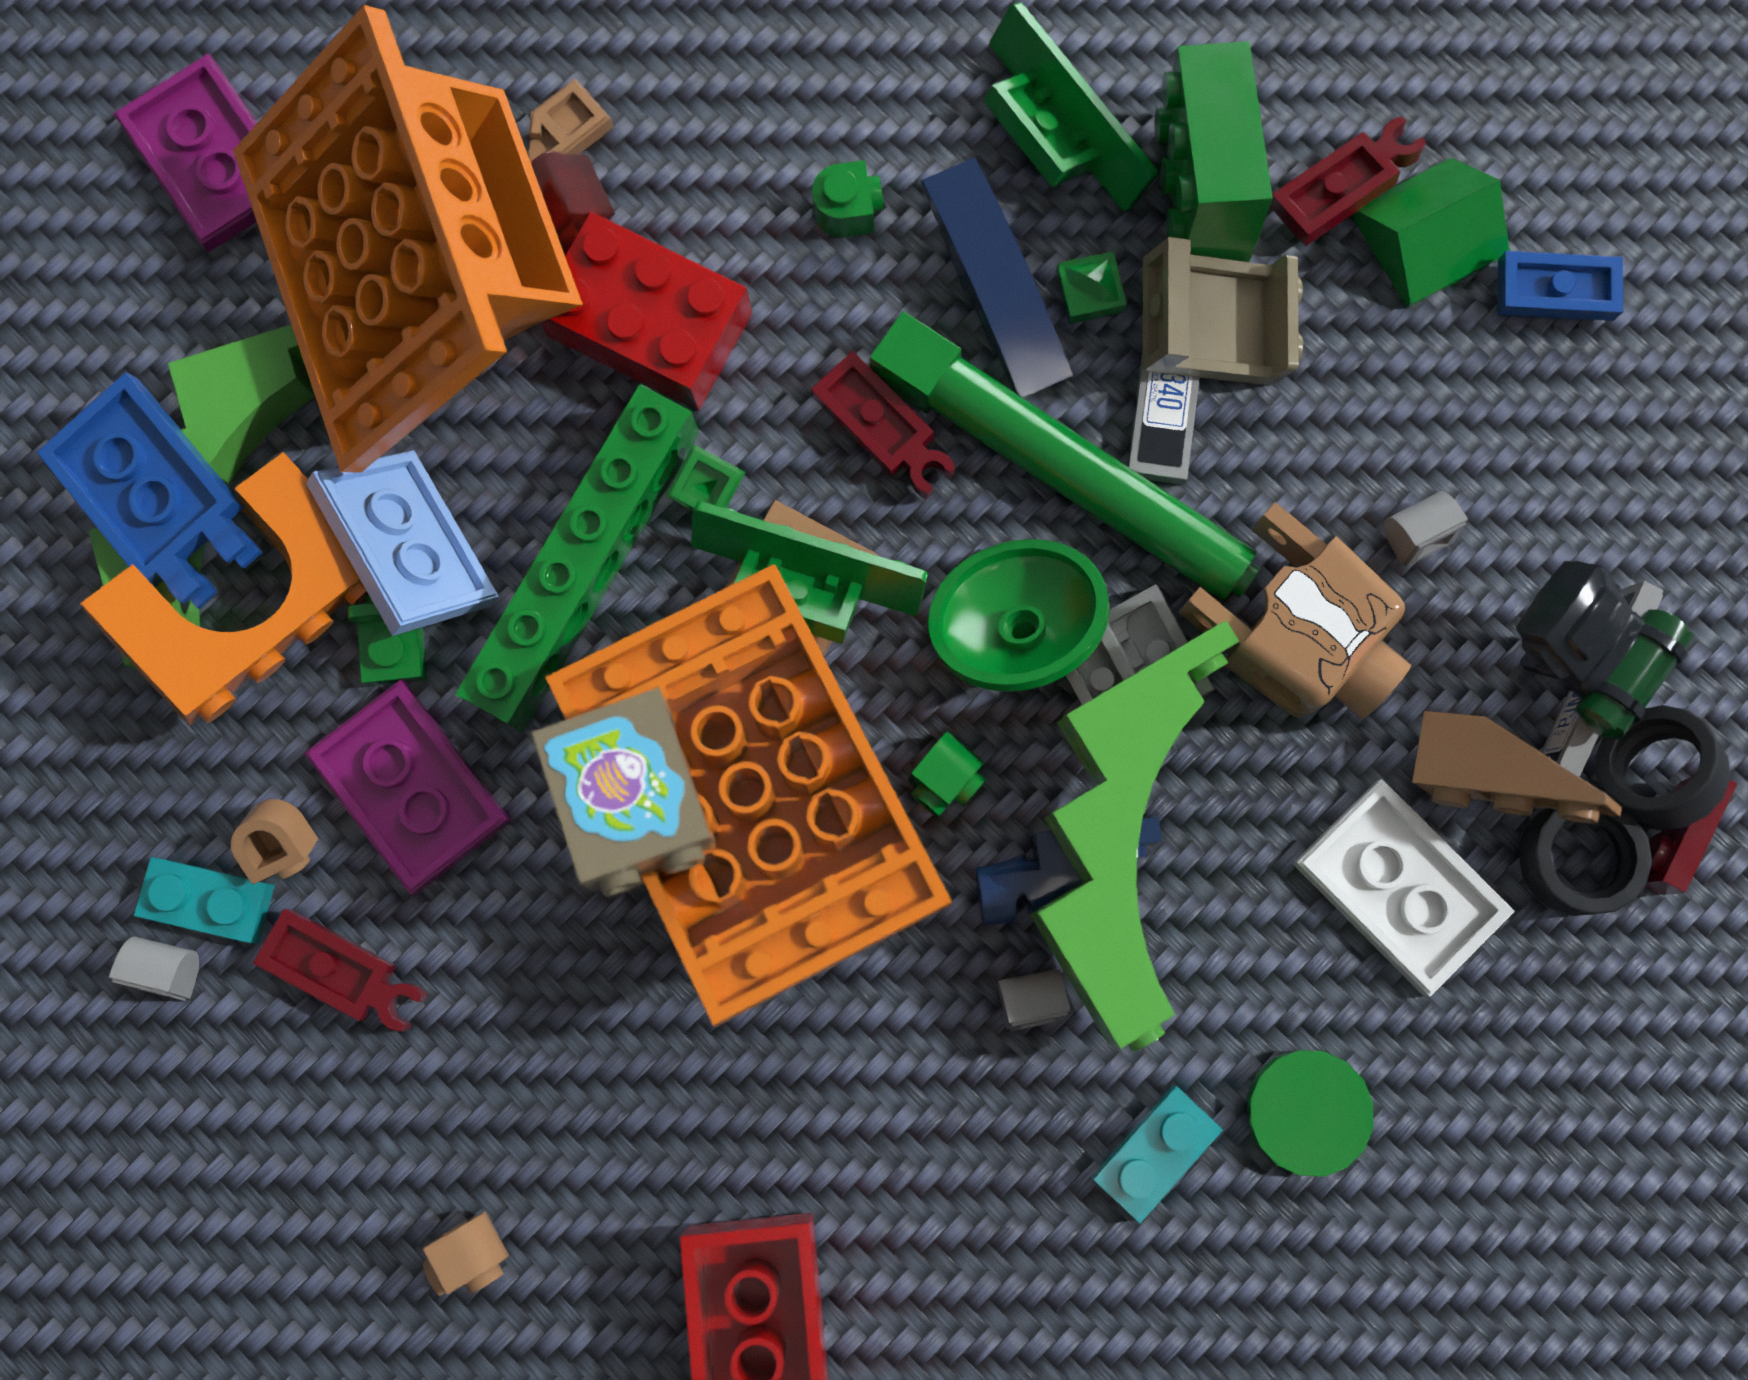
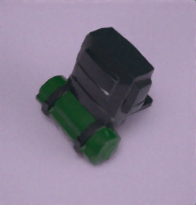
M1564 561L1538 592L1515 628L1522 638V648L1526 652L1520 660V664L1526 671L1559 679L1570 691L1580 697L1575 711L1581 721L1597 735L1620 740L1627 733L1631 725L1642 721L1647 714L1645 708L1673 668L1680 663L1682 664L1688 656V652L1685 649L1695 635L1689 631L1688 626L1681 619L1669 612L1652 609L1644 612L1641 616L1637 612H1633L1623 598L1624 593L1620 586L1615 583L1612 576L1603 566L1581 561Z

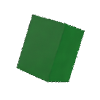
M1449 158L1390 188L1351 215L1407 308L1498 262V259L1505 251H1510L1500 179L1453 158Z

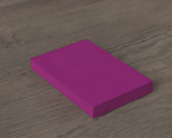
M209 53L113 113L197 240L208 253L257 222L233 149L257 122Z
M402 680L398 681L304 753L410 895L416 896L511 822L510 818L408 684Z

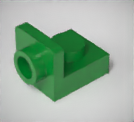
M370 596L365 597L366 604L347 606L348 619L358 626L362 684L370 687L396 684L400 680L406 683L427 680L423 627L392 636Z

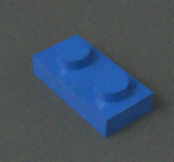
M1505 251L1498 259L1497 315L1614 321L1623 313V257Z

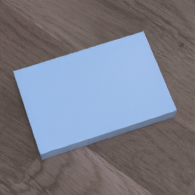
M414 450L380 457L361 473L340 472L338 466L315 471L307 480V487L392 636L491 607L499 597Z

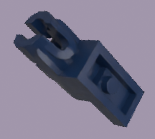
M1159 817L1142 819L1137 859L1147 857L1146 846H1153L1162 842ZM1051 830L1035 832L1031 836L1034 859L1027 860L1026 854L991 866L976 867L977 891L983 926L1014 922L1016 916L1015 904L1018 896L1022 897V900L1028 905V915L1030 916L1034 911L1082 883Z

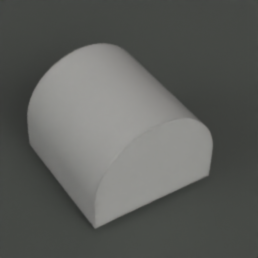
M1439 491L1386 518L1384 530L1388 543L1402 567L1405 565L1408 567L1453 544L1466 526L1468 518L1452 496L1444 491Z
M131 937L119 950L109 978L113 979L112 982L123 986L185 1001L186 998L191 999L199 971V956L193 950L140 937Z
M1059 968L998 980L1006 1028L1010 1029V1031L1064 1021L1071 1011Z

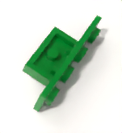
M1018 2L1010 5L990 39V46L1014 77L992 85L983 100L984 103L1052 187L1090 170L1122 210L1126 211L1134 207L1157 177V168L1023 3Z
M699 501L693 511L691 545L696 549L741 562L742 565L733 584L775 564L811 634L843 645L859 600L912 616L918 614L928 573L925 570L912 567L902 561L890 560L857 550L844 543L832 542L802 533L786 525H777L744 515L731 508L718 507Z

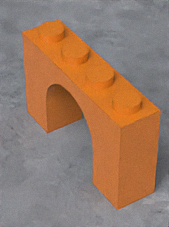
M284 452L234 488L235 496L245 507L241 511L281 553L287 562L292 576L291 586L285 601L269 619L255 627L237 632H217L199 627L182 617L133 564L80 603L88 618L189 726L193 725L201 717L206 723L218 718L236 701L235 696L232 694L250 678L256 683H260L268 678L285 662L286 659L281 655L299 639L305 645L311 643L333 624L334 621L329 617L333 612L347 601L350 605H359L365 600L366 596H369L307 487L306 482L308 478Z

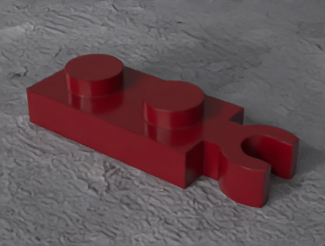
M1397 117L1389 121L1382 131L1381 138L1375 143L1363 131L1274 192L1270 208L1306 247L1397 184L1401 172L1399 168L1409 167L1416 163L1422 155L1426 141L1422 137L1410 145H1401L1395 141V139H1398L1403 134L1407 122L1403 117Z
M854 351L849 353L810 389L811 397L891 478L901 468L905 467L910 472L911 486L919 496L928 499L933 493L931 485L922 477V473L926 469L931 467L938 468L949 479L954 475L955 466L948 455L938 450H928L925 447L934 439V431Z
M283 909L253 962L256 966L358 1021L367 1020L372 1009L375 1008L383 1025L394 1031H407L412 1025L411 1022L401 1018L396 1012V1003L399 998L405 995L413 1001L425 1002L428 996L425 990L418 985L412 983L394 985L388 982L397 965L293 909Z

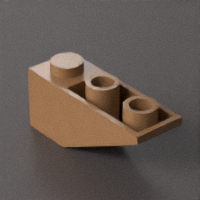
M1424 711L1412 783L1432 795L1431 802L1448 807L1469 808L1470 799L1494 802L1493 809L1496 811L1522 816H1531L1533 814V807L1558 809L1557 817L1561 819L1589 824L1598 823L1599 814L1620 817L1622 807L1608 795L1485 716Z

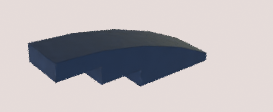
M974 157L921 180L962 288L969 291L988 342L995 345L1012 391L1023 398L1073 376L1024 256L976 158Z

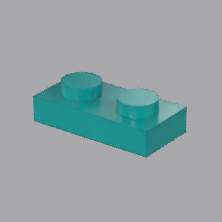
M150 857L134 916L247 943L259 944L275 884L260 881L252 885L250 880L245 877L163 858Z
M1172 1085L1092 1174L1091 1178L1137 1222L1141 1223L1223 1129L1177 1086Z

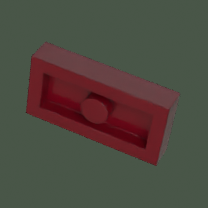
M1692 777L1682 780L1672 792L1684 787ZM1730 780L1723 800L1707 817L1687 827L1661 830L1660 833H1657L1649 840L1652 864L1648 882L1644 888L1657 895L1686 893L1738 783Z

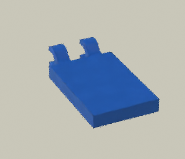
M127 372L121 375L37 451V454L128 567L133 564L155 588L164 581L170 592L181 603L185 604L190 599L196 608L200 609L218 593L213 584L187 561L208 540L226 562L230 563L235 559L244 569L263 553L255 541L231 520L245 508L142 382Z

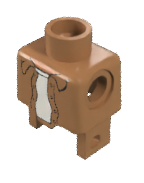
M1274 502L1251 530L1295 567L1284 566L1264 588L1266 599L1265 614L1250 629L1201 587L1178 613L1202 633L1226 620L1239 642L1225 651L1228 654L1226 657L1228 664L1225 667L1290 715L1300 718L1305 717L1326 705L1335 697L1363 720L1388 697L1411 668L1409 662L1382 641L1402 618L1405 611L1404 601L1337 536L1328 544H1325L1279 504Z

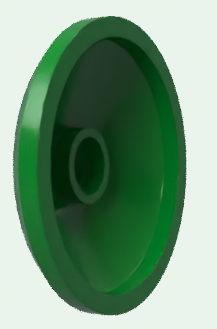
M1023 539L1004 542L970 556L954 568L944 579L936 591L930 606L928 617L929 634L935 652L942 664L964 682L994 691L1009 692L1033 689L1066 676L1079 667L1094 652L1108 625L1110 615L1109 597L1100 571L1079 551L1049 540Z

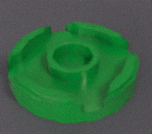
M1295 1050L1272 1058L1255 1075L1247 1094L1246 1113H1248L1250 1132L1256 1146L1272 1163L1299 1176L1325 1177L1346 1169L1364 1152L1373 1131V1101L1364 1079L1346 1061L1324 1051Z

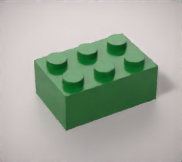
M1250 42L1178 46L1172 72H1164L1163 107L1156 108L1154 116L1155 140L1157 144L1165 143L1167 157L1162 158L1161 188L1163 194L1171 193L1173 209H1169L1167 214V236L1190 240V255L1250 262L1273 199Z

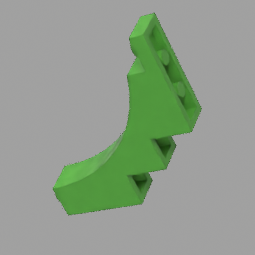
M291 324L168 363L186 427L181 429V431L228 487L247 457L267 434L292 412L315 397ZM94 528L88 531L104 586L127 569L128 565L99 529ZM206 543L187 559L199 572ZM162 581L156 587L158 592L182 617L200 627L199 608H196L190 599L185 604L178 601L170 592L165 582ZM121 653L124 665L137 670Z
M1226 620L1070 712L1057 722L1095 785L1094 788L1044 817L1082 883L1034 911L1030 916L1108 1046L1121 1049L1128 1045L1130 1050L1134 1052L1146 1047L1165 1033L1160 1024L1175 1015L1156 977L1142 931L1136 886L1137 849L1142 819L1151 788L1166 754L1183 727L1205 702L1188 673H1191L1194 680L1198 682L1228 664V661L1224 657L1223 652L1239 642Z

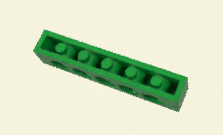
M639 384L455 695L524 733L550 688L545 677L561 670L696 440L699 430L692 411Z

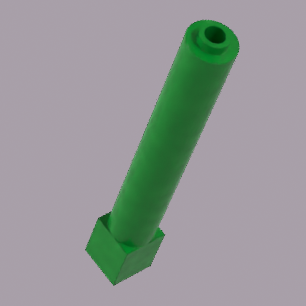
M902 311L869 357L870 368L897 395L926 414L931 409L1220 600L1224 601L1230 592L1239 598L1244 594L1260 570V567L1251 562L1257 553L1256 550L961 358L962 349L905 311Z

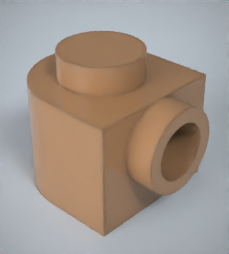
M268 799L253 806L234 831L231 838V851L235 860L253 885L272 875H276L279 880L285 879L303 869L311 860L308 855L318 841V837L295 806L283 800Z
M483 1211L437 1237L425 1246L423 1251L428 1259L423 1262V1269L429 1284L437 1295L441 1296L445 1293L447 1295L465 1285L469 1294H472L504 1274L499 1263L505 1260L509 1254L487 1212Z

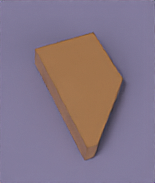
M576 78L531 112L528 157L539 186L614 127L609 115Z

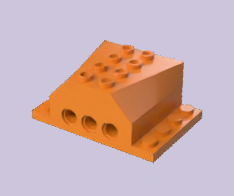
M363 5L233 149L340 472H363L507 352L503 341L540 322L583 305L504 90L405 66L385 10Z
M775 564L545 677L566 720L658 687L669 704L676 725L674 727L707 825L713 834L717 846L704 851L705 861L692 868L680 872L667 873L665 866L643 873L641 877L713 1026H718L952 904L944 885Z

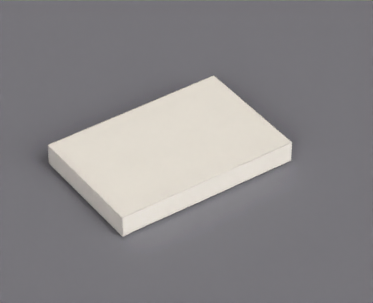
M1382 779L1376 781L1293 863L1424 997H1431L1515 912Z

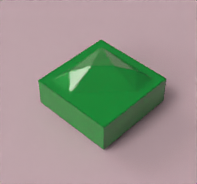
M1114 251L1057 263L1056 275L1068 324L1125 312L1127 303Z
M693 444L666 497L694 511L699 501L718 507H728L746 472Z

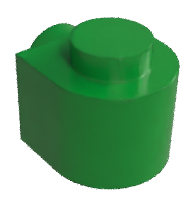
M865 160L830 165L824 168L813 182L814 218L818 226L825 233L834 237H850L874 233V212L883 211V196L879 175L868 176Z
M947 731L910 774L907 781L915 787L911 796L919 805L935 817H939L953 799L964 806L986 780L978 772L984 761Z

